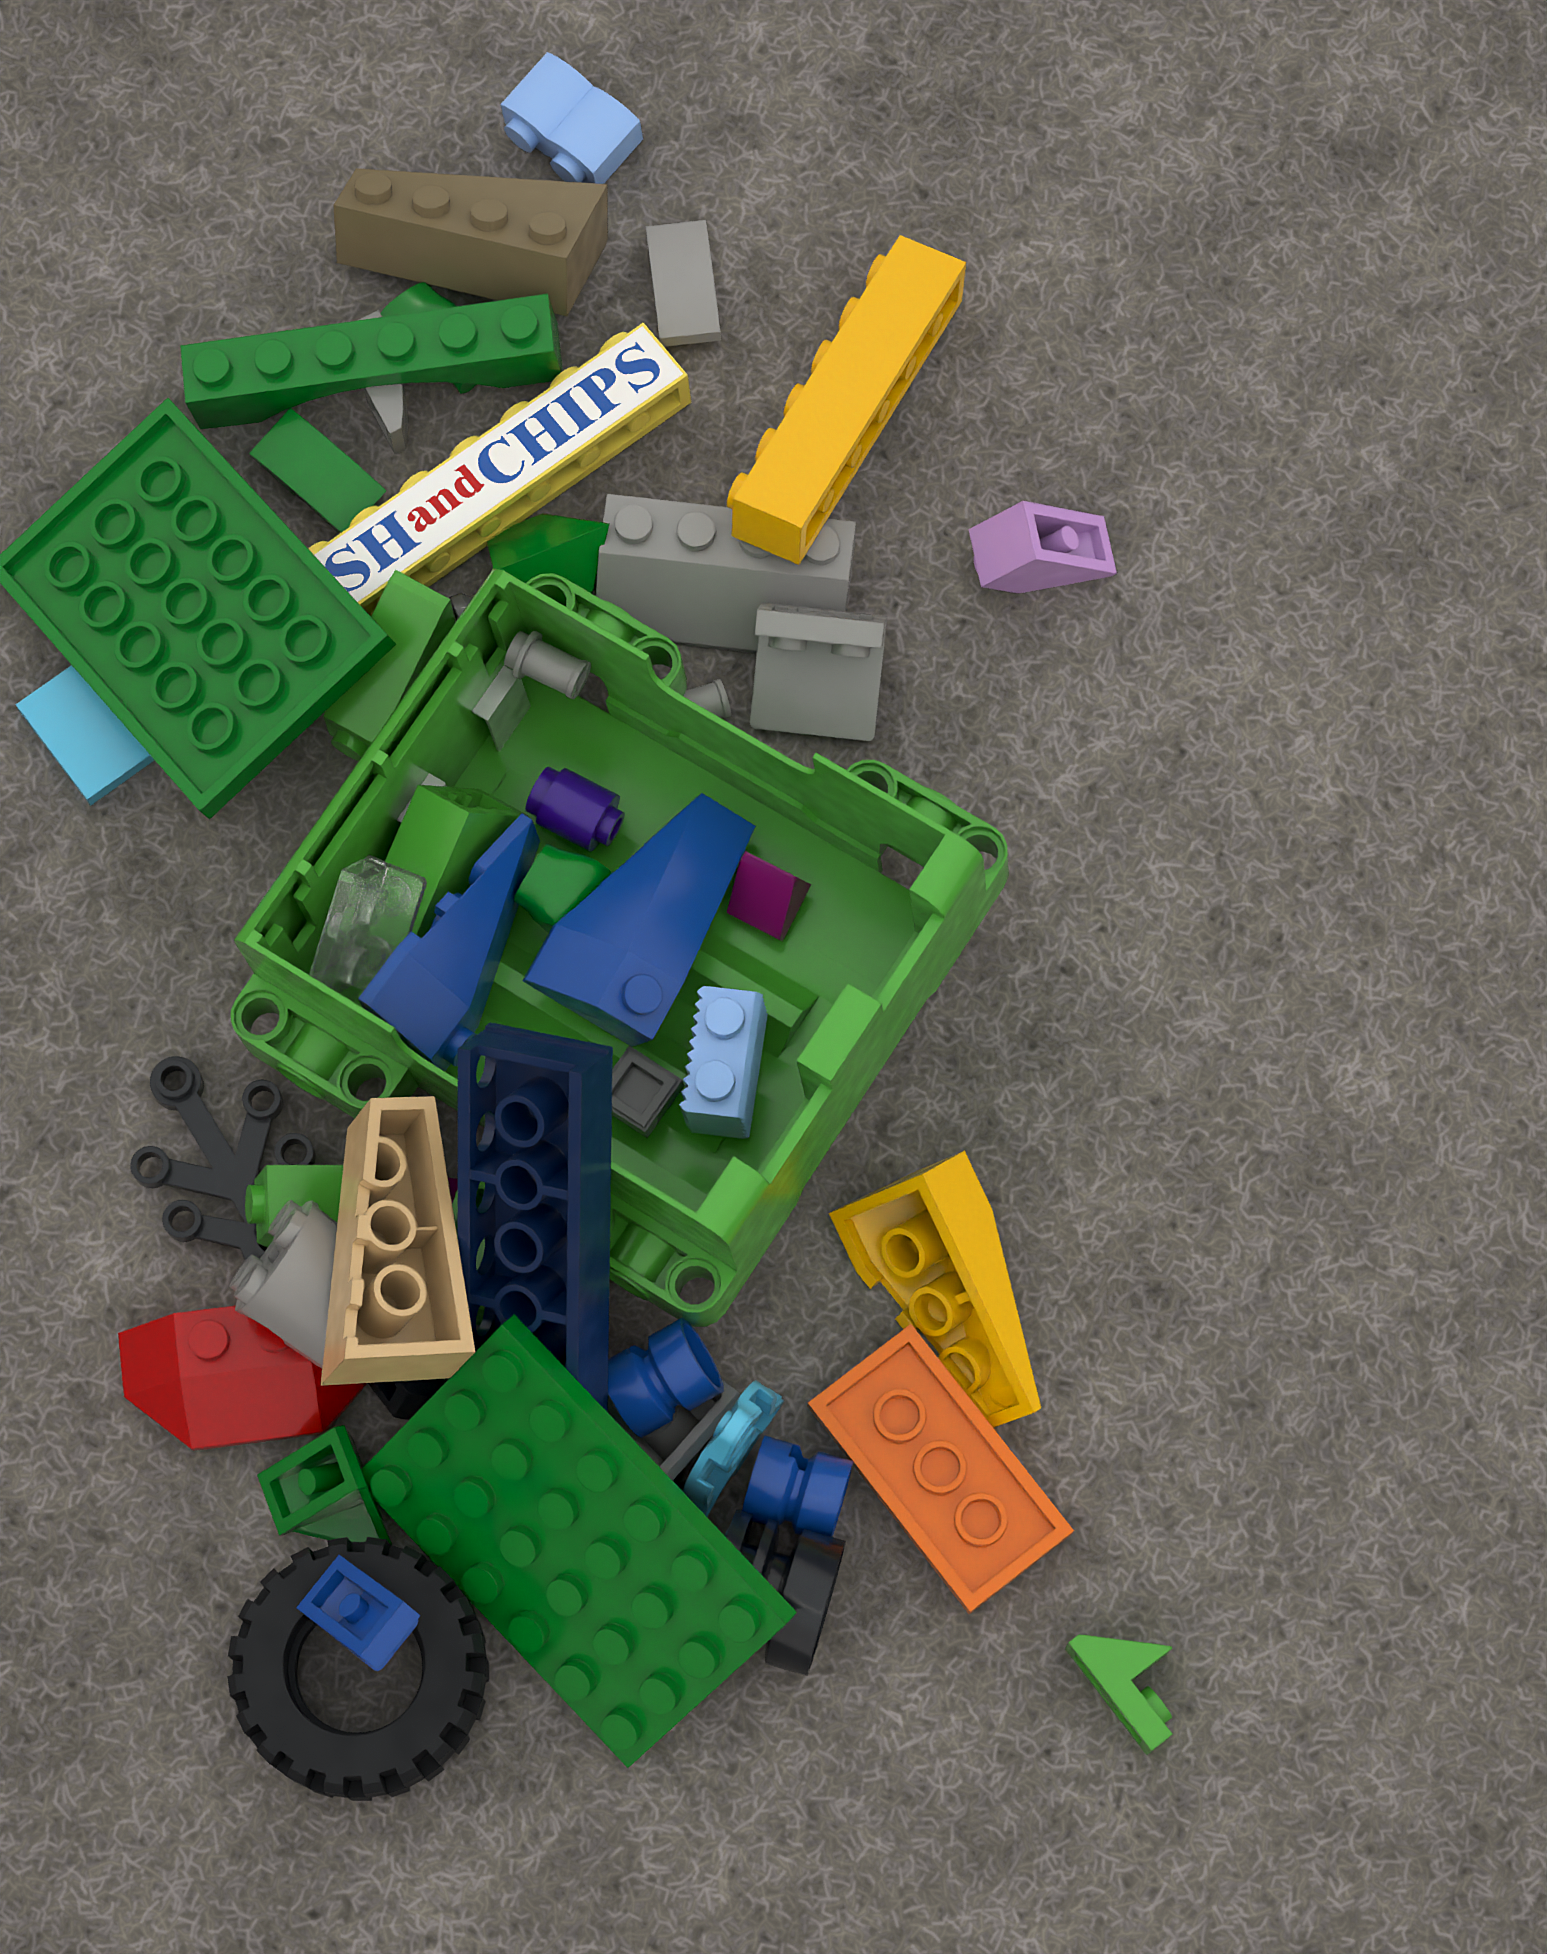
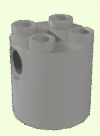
M289 1200L276 1215L268 1229V1233L274 1236L271 1244L260 1259L251 1254L244 1261L233 1277L229 1287L236 1291L234 1297L237 1298L235 1311L269 1328L284 1341V1344L322 1369L337 1222L325 1214L313 1200L307 1201L303 1206H299L292 1200Z

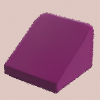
M745 851L738 865L727 913L783 941L812 884Z

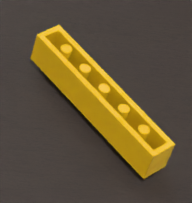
M899 235L887 256L879 254L875 258L867 275L866 289L860 299L853 296L847 302L839 321V332L832 342L824 340L819 346L812 363V374L805 385L797 383L790 392L784 407V419L777 430L770 427L762 436L756 451V463L749 474L741 472L734 480L727 498V507L732 509V537L800 565L961 304L966 270L965 261Z

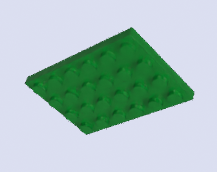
M168 397L0 554V584L194 806L209 820L396 645L390 636Z
M515 1314L483 1343L459 1370L361 1469L373 1499L422 1551L455 1581L456 1585L471 1603L627 1768L779 1632L797 1613Z

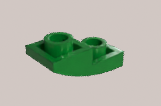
M292 408L285 412L248 453L291 494L297 495L339 534L349 528L351 521L358 513L373 506L387 491Z

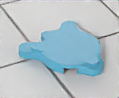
M756 1380L744 1390L732 1409L727 1411L714 1431L713 1437L700 1454L684 1485L683 1492L686 1493L687 1497L706 1517L709 1515L730 1478L736 1475L753 1446L784 1402L781 1395Z

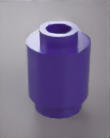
M549 766L542 771L536 780L525 806V811L536 817L537 825L589 852H592L599 843L609 846L616 837L625 817V812L617 809L620 801L618 794L567 768H563L559 772Z

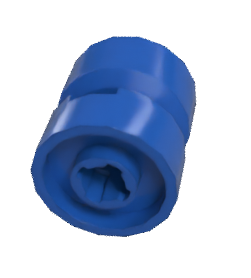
M683 1317L648 1336V1350L645 1351L633 1345L608 1359V1394L623 1420L640 1438L673 1421V1414L677 1405L690 1411L724 1392L720 1373L710 1352L696 1330Z
M764 1436L754 1464L742 1511L752 1513V1522L763 1525L767 1524L768 1519L778 1521L779 1525L784 1521H789L792 1523L794 1532L797 1535H800L804 1529L833 1537L849 1483L853 1461L820 1451L810 1459L803 1457L799 1445Z

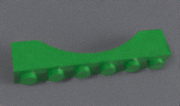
M548 294L180 345L185 403L200 429L259 423L307 401L340 392L374 386L448 382L509 388L552 382L563 371L558 323Z

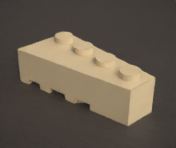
M435 1096L370 1098L347 1128L321 1386L451 1378L475 1353Z

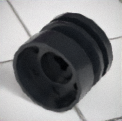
M737 1509L724 1536L797 1611L794 1617L766 1642L765 1663L808 1676L837 1580L846 1541L804 1529L799 1535L790 1556L777 1552L779 1522L768 1519L759 1547L747 1544L753 1514Z

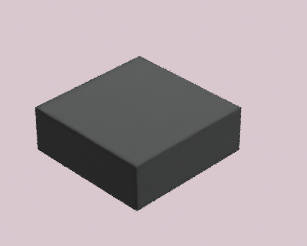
M629 1046L612 1069V1116L648 1138L683 1089V1080Z

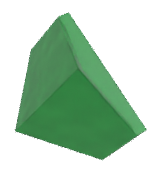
M544 513L513 525L487 541L493 569L503 570L524 583L540 574L553 573L566 578L592 594L598 571L599 547L605 545L610 523Z
M345 1425L333 1427L257 1475L279 1536L296 1532L324 1540L348 1537L351 1542H366L367 1537L386 1539L392 1545L378 1504L373 1499L361 1470L363 1464L356 1445Z

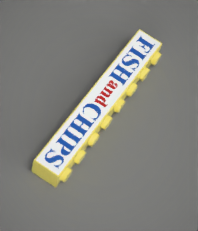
M644 323L629 333L620 332L604 343L599 354L579 368L576 366L569 367L558 374L550 384V387L530 402L521 401L509 408L502 416L500 423L479 437L471 436L460 442L453 449L450 457L431 471H420L411 476L402 485L400 492L379 507L370 506L362 510L351 521L349 528L329 542L320 541L308 549L365 611L372 616L395 570L427 587L431 586L488 546L487 541L531 516L691 403L688 375Z

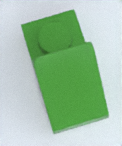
M1077 1635L1068 1642L1065 1650L1143 1752L1148 1755L1172 1735V1732L1165 1725L1166 1722L1172 1719V1715L1159 1696L1149 1686L1139 1691L1132 1681L1166 1656L1172 1647L1137 1641Z

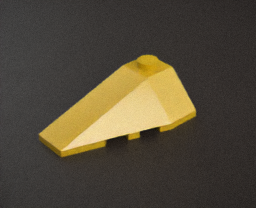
M965 1151L917 1170L829 1213L857 1274L870 1289L879 1282L882 1283L903 1309L895 1320L903 1329L912 1324L916 1330L919 1329L940 1354L939 1360L993 1428L1035 1413L1041 1409L993 1210Z

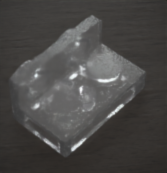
M371 855L343 868L309 975L337 993L350 986L364 991L396 947L412 932L426 889V879Z

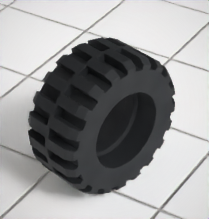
M348 1537L327 1540L328 1547L313 1552L307 1547L291 1555L293 1563L279 1573L273 1568L260 1581L264 1588L254 1602L249 1599L246 1600L238 1615L243 1621L238 1636H231L228 1657L233 1660L232 1675L227 1676L230 1697L236 1702L239 1712L236 1717L242 1730L257 1747L256 1751L270 1765L295 1783L318 1794L331 1798L333 1796L349 1798L351 1801H372V1797L382 1795L394 1797L411 1791L410 1786L423 1779L429 1782L445 1770L442 1767L443 1764L455 1752L459 1755L469 1742L470 1737L468 1734L475 1720L480 1721L486 1703L483 1697L485 1684L489 1682V1661L486 1657L485 1636L471 1604L455 1581L440 1566L437 1567L428 1561L424 1554L408 1546H405L403 1549L390 1545L388 1540L367 1537L366 1542H351ZM338 1555H341L403 1600L420 1615L418 1624L412 1631L419 1645L422 1657V1677L417 1694L410 1706L396 1720L382 1728L368 1732H346L330 1727L320 1721L306 1705L298 1684L297 1667L299 1655L305 1640L317 1624L296 1607Z

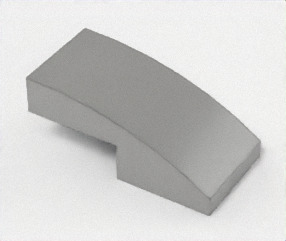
M706 220L645 226L660 343L664 347L721 341Z
M377 310L359 320L378 318L382 316L380 314V311ZM404 384L364 388L367 404L394 454L396 455L406 450L408 410Z

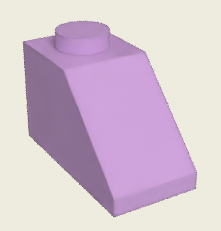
M1021 501L968 529L974 553V566L983 588L1025 593L1111 577L1117 574L1104 516Z

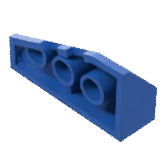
M699 794L646 841L644 846L624 864L606 877L574 909L570 910L553 925L522 981L631 1047L653 1040L689 973L756 826L705 794Z
M523 813L476 861L468 879L471 886L463 895L461 893L453 895L448 891L435 905L434 913L436 917L430 930L422 938L410 932L396 947L358 998L365 1010L393 1026L400 1039L411 1050L443 1071H446L450 1064L458 1066V1048L477 1035L474 1032L479 1026L519 906L514 902V897L533 864L540 843L533 820Z

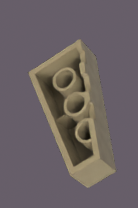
M356 168L333 205L337 263L421 283L425 282L426 284L494 300L548 294L554 313L568 316L608 240V184Z

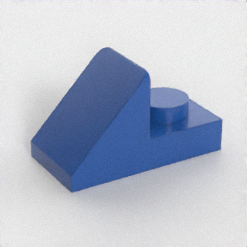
M341 1555L336 1557L296 1607L374 1671H380L384 1668L415 1629L420 1617L403 1600Z

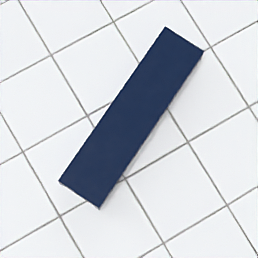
M490 1022L485 1026V1030L458 1048V1245L475 1352L504 1322L515 1314L608 1412L613 1047ZM482 1055L485 1056V1066L481 1079L477 1083V1065ZM485 1114L484 1133L477 1147V1128L482 1116ZM480 1182H485L483 1198L477 1208V1190ZM485 1239L483 1259L477 1270V1252L482 1240ZM484 1306L483 1319L480 1327L476 1330L477 1313L479 1307Z

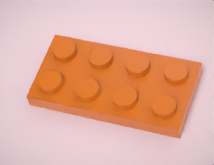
M912 1324L908 1325L808 1402L807 1407L848 1460L853 1461L855 1469L968 1614L975 1611L1074 1532L1073 1528Z

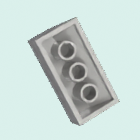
M607 494L603 522L610 523L605 545L599 547L596 596L620 607L636 620L669 638L676 645L757 654L759 635H755L757 609L763 602L847 611L855 550V521L827 519L800 565L732 537V509L728 507Z

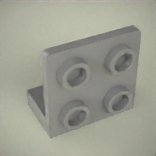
M763 602L757 609L755 635L759 636L750 715L751 727L762 730L871 741L875 736L887 616Z

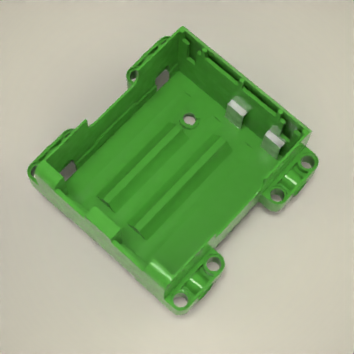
M493 569L234 939L236 946L254 974L232 1006L231 1023L236 1034L252 1055L279 1071L284 1077L307 1093L329 1102L354 1119L368 1102L356 1099L358 1088L364 1081L371 1078L386 1080L385 1089L378 1098L411 1097L417 1087L458 1111V1066L450 1064L447 1070L443 1071L411 1050L400 1039L393 1026L365 1010L358 1000L359 996L391 955L376 945L379 936L359 926L358 922L417 785L481 789L525 813L533 820L540 839L534 861L544 846L549 844L567 852L579 853L593 858L606 866L611 872L616 871L644 846L646 841L701 793L749 821L756 827L745 851L812 884L784 940L780 941L727 913L738 869L737 866L689 973L655 1037L651 1041L633 1046L632 1048L683 1080L688 1076L685 1066L690 1063L687 1053L692 1050L689 1041L694 1038L691 1028L695 1026L693 1016L697 1013L695 1003L699 1001L697 991L703 986L754 991L763 994L762 998H764L763 1002H765L764 1005L768 1015L749 1138L742 1139L692 1133L686 1126L679 1105L684 1101L681 1092L648 1138L612 1116L610 1280L636 1297L651 1302L676 1319L683 1317L693 1327H707L716 1323L726 1313L793 1211L806 1183L926 1000L938 989L1004 888L1009 877L1007 843L1003 834L995 827L960 808L941 793L922 786L882 762L861 760L852 764L846 770L818 753H815L812 757L814 769L795 762L685 698L687 677L682 657L677 645L666 636L636 620L620 607L598 598L562 576L553 573L540 574L524 583L503 570ZM519 631H523L530 635L531 632L537 631L542 634L543 642L580 660L590 662V672L599 677L606 685L609 696L605 701L609 713L580 696L570 699L566 697V694L526 675L520 680L513 676V669L505 666L504 660L516 634ZM662 664L671 668L670 673L665 678L660 679L655 674L653 665ZM549 766L559 772L563 768H567L620 796L617 809L625 812V817L616 837L609 846L599 843L592 852H589L537 825L536 817L525 811L528 796L536 780L546 767ZM887 847L924 867L910 889L881 874L883 872L881 856ZM981 851L989 853L996 858V862L989 869L984 870V859L980 853ZM519 905L479 1026L474 1033L479 1034L491 1022L613 1047V1069L630 1045L522 981L549 933L536 923L531 915ZM266 1013H276L279 1015L278 1024L271 1032L264 1035L251 1033L252 1025L259 1016ZM482 1055L477 1065V1083L481 1079L485 1066V1056ZM485 1114L479 1122V1125L485 1127ZM705 1278L715 1284L712 1296L703 1303L689 1304L680 1298L683 1286L692 1279Z

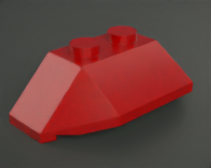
M236 1305L173 1313L118 1333L124 1397L193 1451L324 1434L367 1384L321 1386L322 1369L284 1344V1341L269 1328L235 1311Z

